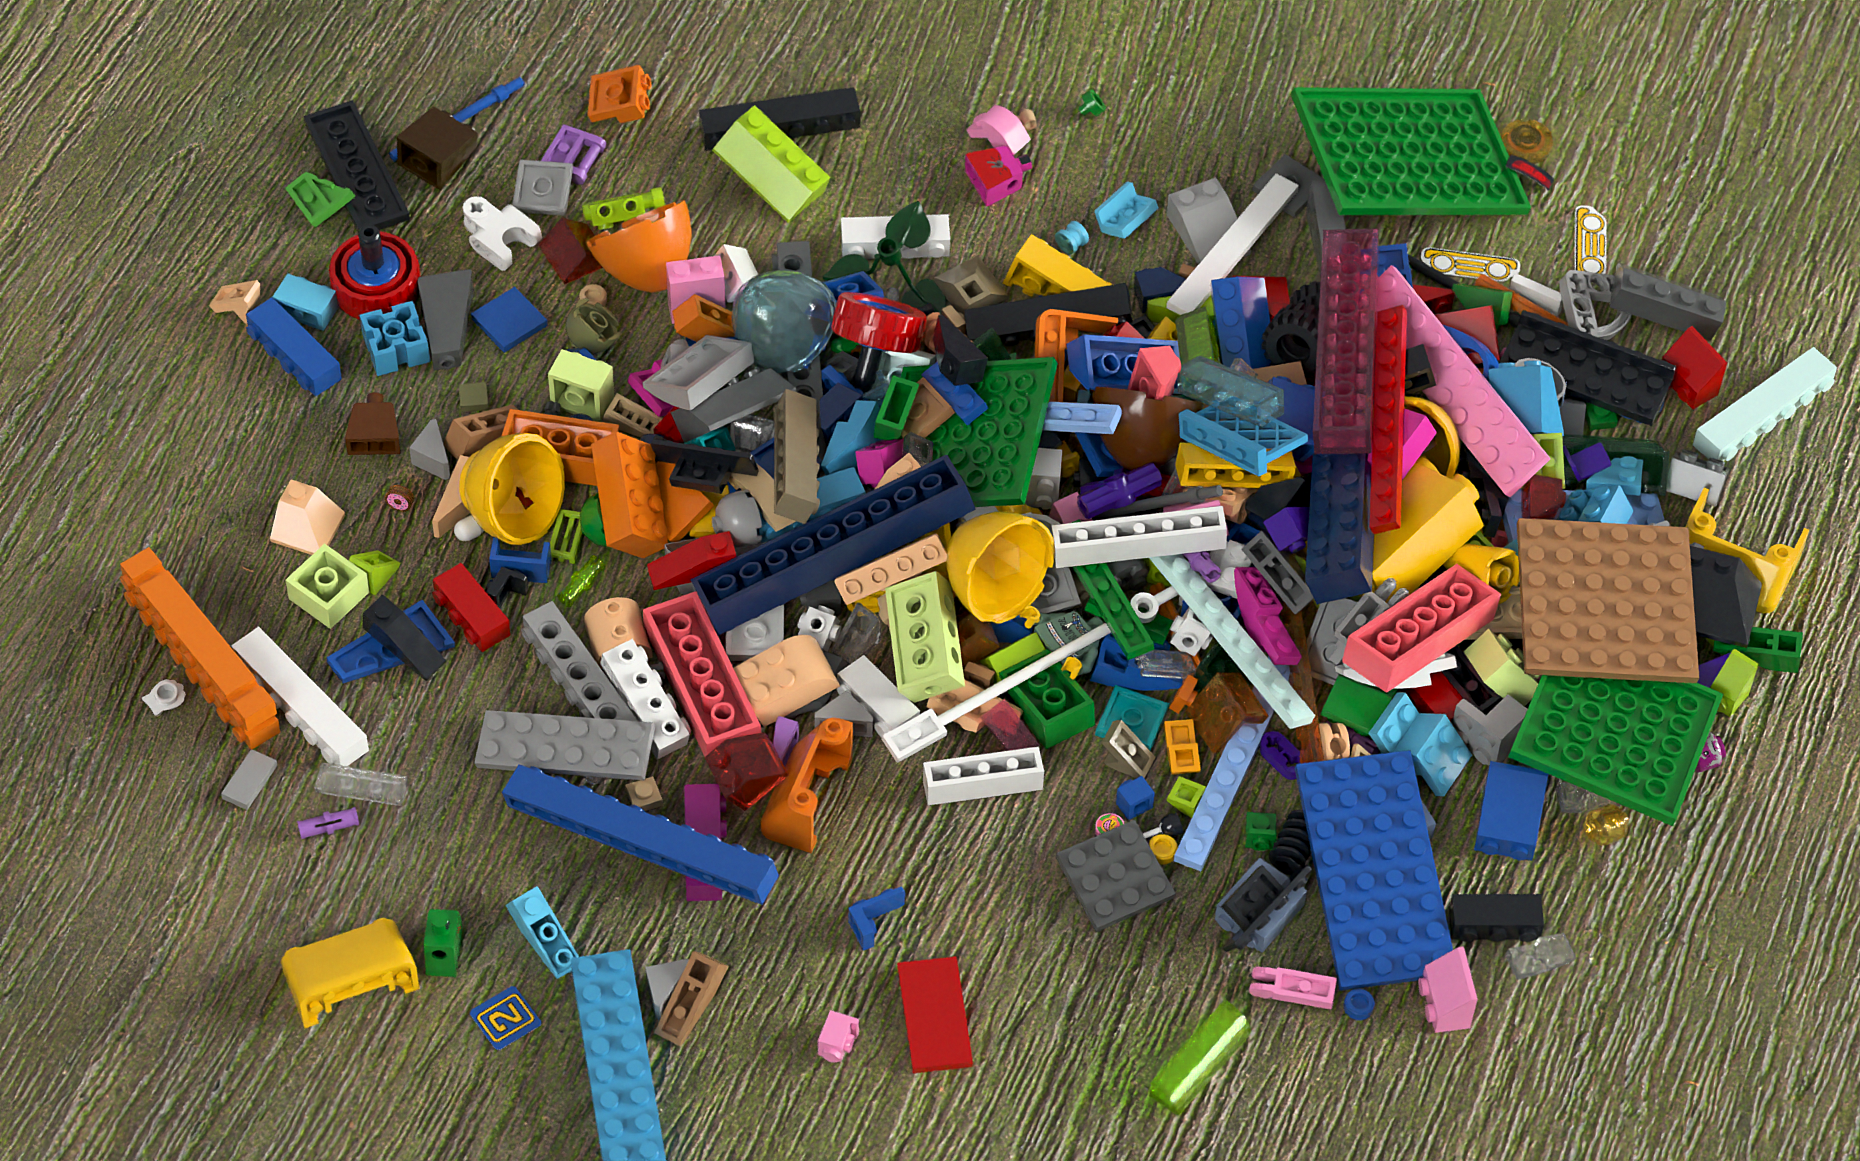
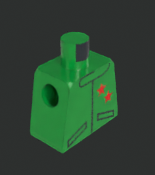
M430 909L428 911L424 938L426 976L456 977L463 931L459 911ZM438 950L444 951L447 955L439 957Z

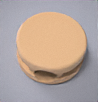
M1319 723L1316 726L1312 743L1313 762L1350 757L1349 736L1344 724L1334 723L1330 727L1328 723Z

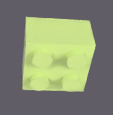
M563 349L560 351L548 373L550 401L560 403L562 411L591 421L601 422L607 408L614 399L613 367L603 361L584 357L577 352H569Z
M323 544L285 580L289 600L330 629L370 593L367 573L326 544Z
M1487 629L1464 651L1465 655L1483 682L1504 699L1509 694L1520 704L1526 706L1532 700L1539 683L1537 678L1540 675L1524 674L1523 651L1519 648L1514 651L1511 648L1513 646L1512 643L1502 633L1497 636L1490 629Z

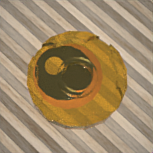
M1522 119L1507 124L1502 131L1501 138L1509 157L1510 155H1515L1533 164H1539L1549 157L1553 147V136L1544 124L1531 119L1528 122H1521Z

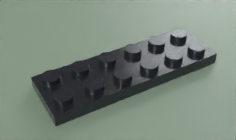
M353 100L303 116L305 126L333 183L341 188L350 189L356 196L345 204V207L357 232L366 225H373L381 230L410 220L409 211Z

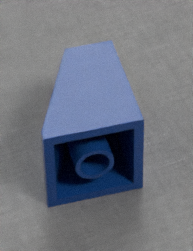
M1273 377L1264 386L1259 411L1308 434V442L1291 450L1294 460L1304 462L1321 448L1326 393L1317 391L1318 389L1312 385L1292 383L1287 377ZM1259 428V430L1272 429V428ZM1265 438L1259 440H1275L1276 438Z
M1490 761L1482 795L1474 850L1482 851L1487 855L1498 854L1512 857L1515 860L1532 861L1545 797L1547 773L1538 769Z

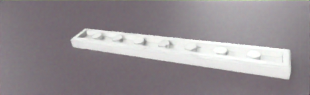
M1275 174L1167 301L1166 308L1190 320L1211 295V280L1223 279L1230 273L1298 192L1299 185Z

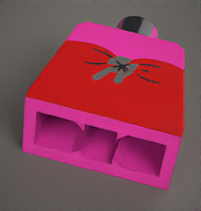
M1006 146L965 154V172L986 207L1020 190L1023 172L1032 169V163L1027 154L1014 158Z

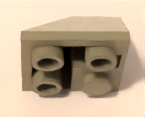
M979 255L934 277V282L947 300L964 317V310L995 305L1008 299L1007 293Z

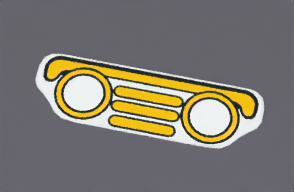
M1578 206L1575 210V270L1605 274L1606 219L1591 206Z
M1425 248L1421 252V259L1425 264L1446 275L1477 279L1481 274H1485L1495 281H1506L1520 272V262L1513 258L1438 248Z

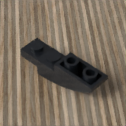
M1462 443L1460 460L1457 467L1458 472L1466 477L1479 493V499L1474 505L1477 506L1478 514L1484 525L1482 527L1484 537L1495 538L1509 498L1503 493L1467 446Z

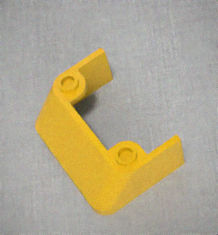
M1703 488L1685 526L1688 527L1689 544L1696 542L1704 546L1706 550L1740 558L1762 583L1756 611L1760 613L1773 612L1802 555L1809 530L1803 529L1795 548L1784 544H1775L1769 548L1766 556L1760 555L1713 535L1716 521L1710 514L1703 512L1709 489Z

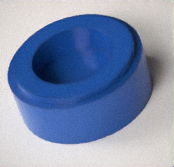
M1364 989L1351 990L1345 997L1344 1011L1352 1019H1367L1373 1013L1374 998L1371 993Z

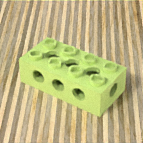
M937 571L885 588L898 692L915 703L964 687L965 682L955 606L950 582Z

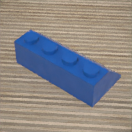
M1238 276L1211 280L1210 290L1222 374L1271 366V360H1266L1264 356L1266 350H1263L1261 345L1264 341L1262 339L1263 333L1270 323L1265 279Z
M1084 334L1067 343L1069 371L1087 390H1095L1096 386L1127 390L1140 348L1171 346L1175 355L1180 359L1178 341ZM1181 371L1177 375L1172 395L1181 396L1184 394Z

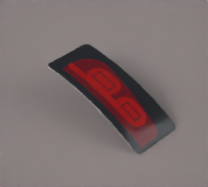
M1510 155L1506 164L1507 168L1528 176L1546 190H1550L1554 181L1550 174L1523 158Z

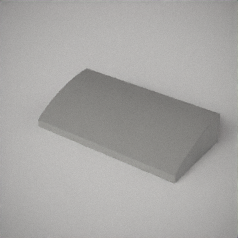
M706 335L642 382L643 388L666 403L682 409L692 410L754 363L751 342Z

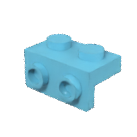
M1126 182L1102 203L1094 213L1102 233L1125 239L1158 209V205L1155 199L1137 195L1133 183Z

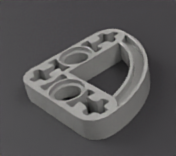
M1570 270L1560 279L1559 288L1569 327L1582 332H1588L1604 340H1609L1628 323L1632 314L1617 310L1616 317L1612 323L1597 327L1591 300L1610 302L1615 275ZM1591 282L1596 283L1601 291L1594 289ZM1573 302H1577L1578 304H1580L1583 308V311H1579L1574 306Z

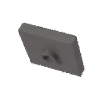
M1284 154L1253 184L1252 191L1259 194L1275 174L1298 184V192L1283 208L1284 212L1295 218L1308 204L1311 181L1324 180V178Z

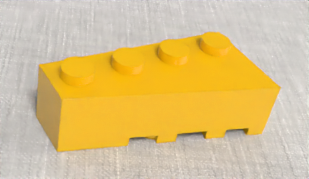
M1032 234L1015 256L1002 283L1009 287L1013 284L1023 288L1022 293L1031 297L1034 294L1049 296L1113 285Z

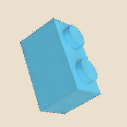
M288 273L272 297L297 322L322 331L325 330L339 308L335 290L329 286H321L308 281L304 277H296Z

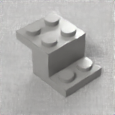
M1508 694L1485 715L1463 698L1456 705L1452 725L1480 763L1489 766L1490 761L1501 763L1509 756L1528 709Z

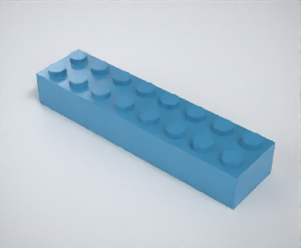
M628 949L570 958L602 1161H666L631 951Z

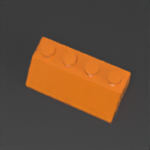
M510 409L502 436L515 433L539 435L547 440L556 452L560 454L564 465V481L597 486L591 444L616 431L619 432V425Z

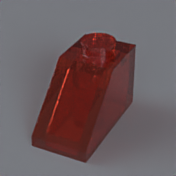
M1534 474L1521 490L1522 518L1553 520L1558 509L1563 508L1566 501V492L1562 491V479Z

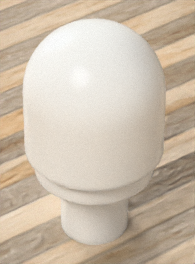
M471 515L458 521L454 527V534L461 541H470L484 532Z

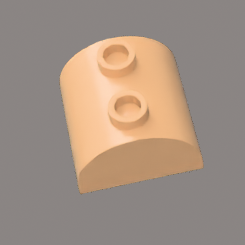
M623 597L610 598L595 604L586 612L584 625L593 658L601 669L602 654L631 639L634 640L637 647H643L648 659L653 658L641 611L636 601Z

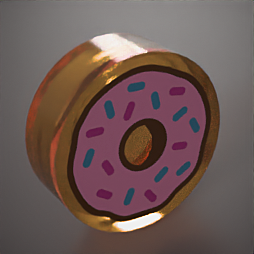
M393 485L389 487L385 495V502L394 510L406 512L414 502V495L404 486Z

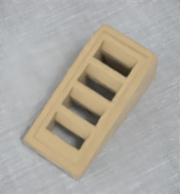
M617 393L607 408L601 422L618 424L619 430L642 437L644 434H654L653 429L663 417H658L650 410ZM627 415L633 416L632 419H627ZM638 418L643 420L641 425L636 423ZM648 422L653 423L650 430L645 428Z

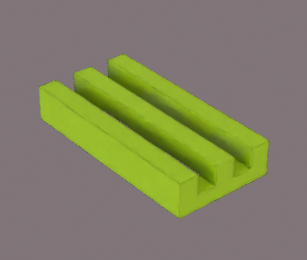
M565 509L559 510L550 541L552 560L553 558H558L559 562H564L566 559L569 560V563L575 564L583 537L580 527V512ZM565 517H570L561 550H556ZM577 518L579 519V523L577 526L571 551L567 552L575 521Z

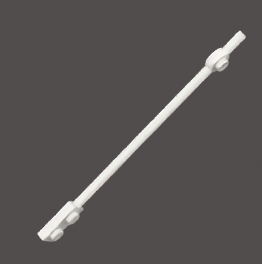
M1170 586L1154 596L1145 592L1138 593L1131 599L1130 604L1141 623H1148L1156 617L1161 604L1179 594ZM1138 608H1146L1148 612L1141 613ZM1104 623L939 716L935 714L932 708L884 734L882 741L898 763L945 737L947 730L944 725L1108 635L1111 631L1107 624Z

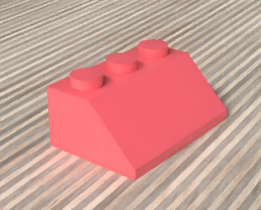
M1171 346L1140 348L1127 390L1146 392V398L1161 401L1164 396H1171L1174 392L1177 375L1181 371L1180 359L1175 355Z

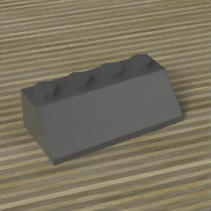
M1618 262L1609 307L1683 332L1693 326L1704 339L1710 341L1722 325L1726 301L1720 296Z
M758 367L745 373V380L739 382L737 377L733 378L723 386L724 389L714 392L692 410L679 408L671 412L685 443L779 401L785 389L797 392V390L771 368L760 372Z

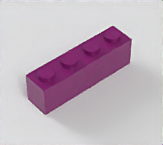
M720 784L684 785L685 824L703 835L712 834L720 840L721 838H727V821L721 820V813L726 812V795H720ZM686 876L687 901L722 900V889Z

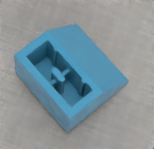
M1620 485L1601 486L1588 490L1579 489L1571 492L1556 520L1627 524L1633 509Z

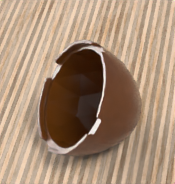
M1096 386L1092 392L1093 404L1119 405L1122 410V415L1114 434H1099L1110 455L1119 465L1129 471L1148 463H1154L1156 468H1159L1170 461L1178 453L1179 444L1188 442L1180 438L1179 413L1186 409L1197 413L1203 409L1204 405L1200 402L1171 396H1164L1162 401L1146 398V392Z

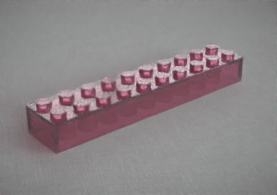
M1378 229L1323 230L1313 417L1315 454L1372 453L1380 259Z

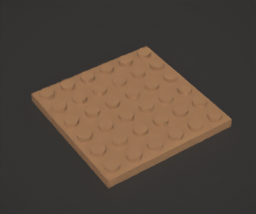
M1518 519L1517 541L1524 674L1680 683L1698 682L1699 667L1688 527Z

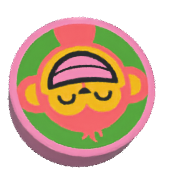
M1103 814L1096 821L1095 834L1096 836L1125 823L1116 814Z

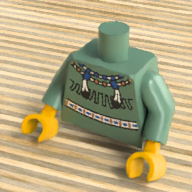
M1030 605L1026 606L1019 615L1027 619L1024 623L1026 628L1029 629L1033 625L1036 626L1034 627V632H1037L1045 650L1048 649L1051 653L1104 624L1098 616L1085 622L1075 611L1067 614L1041 613ZM1099 640L1059 661L1062 665L1061 670H1067L1072 680L1077 675L1091 672L1098 657Z

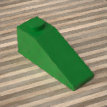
M1752 627L1747 648L1714 640L1713 651L1726 655L1736 649L1758 663L1759 667L1773 671L1798 673L1803 632Z

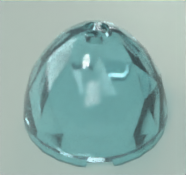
M772 270L753 276L740 287L734 298L732 329L735 340L751 342L754 363L751 365L755 369L759 367L760 372L770 368L778 374L786 371H799L821 353L833 332L831 328L833 312L836 307L834 295L823 282L808 274L794 270Z

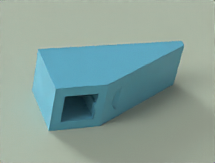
M538 886L506 904L505 906L519 930L556 979L570 972V958L579 956Z

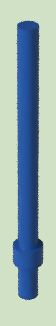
M518 77L504 86L500 84L491 90L492 93L452 116L457 121L463 122L492 104L503 102L509 98V94L525 86L523 79ZM397 148L389 152L392 161L397 160Z

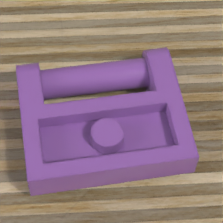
M563 124L541 161L573 164L583 146H589L590 148L578 168L573 166L571 181L582 185L587 179V172L597 155L604 151L607 144L599 136Z

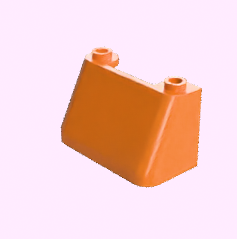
M834 717L828 718L795 744L761 819V831L765 838L812 853L817 842V836L813 834V815L817 808V797L813 791L809 790L815 774L829 778L831 772L836 768L842 767V770L848 771L852 762L853 722Z

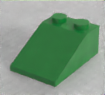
M1046 649L999 672L1000 679L1003 680L1051 652ZM1060 662L1007 690L1015 705L1023 710L1022 717L1030 731L1045 749L1095 725L1094 701L1075 680L1070 678L1067 670H1061L1062 665Z

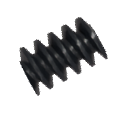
M1293 810L1288 814L1287 820L1278 834V839L1274 842L1273 849L1269 852L1271 864L1277 870L1289 876L1296 869L1305 866L1306 858L1311 854L1303 810Z

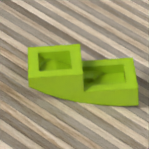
M1179 776L1167 797V802L1192 818L1206 786ZM1231 804V806H1230V808H1229L1227 817H1228V815L1230 814V812H1231V810H1232V804Z

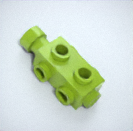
M661 187L650 189L646 193H634L589 202L586 205H582L585 221H590L593 227L597 226L598 230L614 227V222H625L644 214L645 209H656L664 206L665 202ZM631 201L630 207L626 208V203ZM605 206L604 212L600 213V208Z

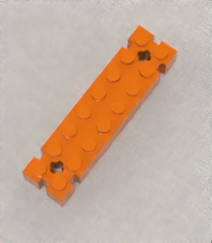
M148 547L120 563L122 571L120 580L126 589V592H124L126 601L132 608L134 606L138 608L140 618L147 627L151 625L154 628V634L162 646L166 644L170 648V654L177 665L182 663L186 668L185 672L189 680L193 684H199L205 700L209 704L212 702L217 707L216 711L224 723L229 722L231 726H235L232 728V731L240 743L245 742L250 749H254L279 734L280 726L278 719L275 717L277 714L275 701L263 686H259L255 676L169 570H165L162 562L151 548Z

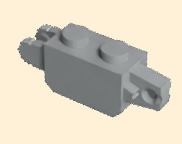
M1387 578L1375 593H1365L1336 629L1334 636L1339 640L1336 643V650L1329 658L1336 666L1344 664L1342 659L1350 634L1409 596L1407 589L1400 588L1387 603L1385 602L1396 588L1397 584L1393 578Z

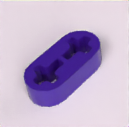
M1270 731L1262 736L1259 748L1261 755L1283 777L1296 780L1295 766L1288 767L1287 764L1288 762L1290 764L1306 763L1304 755L1279 732ZM1268 743L1271 745L1278 744V750L1275 747L1268 748Z

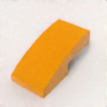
M1193 719L1164 721L1165 742L1171 774L1200 772L1198 744L1195 740Z

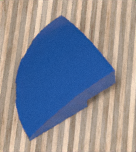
M1109 633L1099 640L1098 657L1092 668L1090 681L1111 687L1117 685L1130 690H1169L1181 688L1183 675L1180 661L1173 660L1169 653L1170 644L1167 640H1165L1163 645L1154 642L1153 651L1127 660L1113 634Z

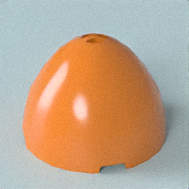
M682 199L678 204L672 202L623 222L622 229L612 234L608 230L588 239L586 244L606 272L620 282L645 292L666 290V262L687 260L690 252L692 232L687 204Z

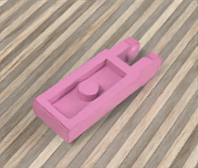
M1256 967L1253 969L1252 977L1254 979L1268 983L1275 981V985L1253 983L1249 988L1251 995L1264 999L1272 997L1275 1000L1332 1010L1337 980L1335 977L1279 967L1277 969L1268 967Z

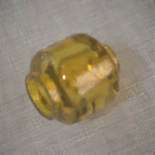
M1607 804L1593 809L1586 816L1584 823L1585 834L1591 841L1600 846L1622 840L1628 831V816L1614 804Z

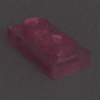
M1005 699L1001 700L980 717L1005 751L1039 746V743Z

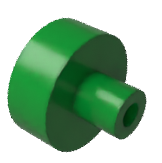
M1093 89L1088 90L1082 95L1084 104L1078 107L1083 116L1089 112L1099 116L1106 111L1104 102Z

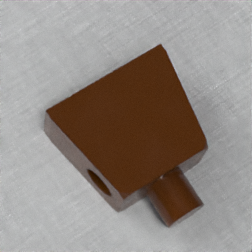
M377 392L369 393L367 395V403H355L353 405L345 435L348 455L401 454L394 405L391 402H383L384 397L382 394Z

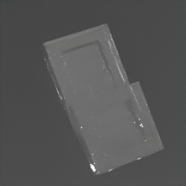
M1559 782L1555 788L1561 813L1594 812L1621 806V804L1568 782Z
M1564 933L1538 937L1535 944L1509 948L1505 954L1517 980L1548 972L1566 965L1576 958Z

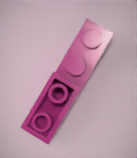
M1236 567L1234 570L1236 594L1248 635L1255 641L1262 652H1267L1274 665H1297L1302 656L1278 616L1283 607L1268 581L1256 567Z

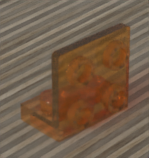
M1216 673L1194 699L1191 706L1186 709V714L1190 719H1193L1194 726L1212 753H1219L1243 724H1263L1269 717L1240 673Z

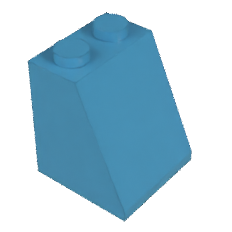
M1525 361L1524 366L1515 367V363H1499L1498 368L1488 369L1489 383L1530 434L1562 433V436H1564L1551 367L1541 365V361Z

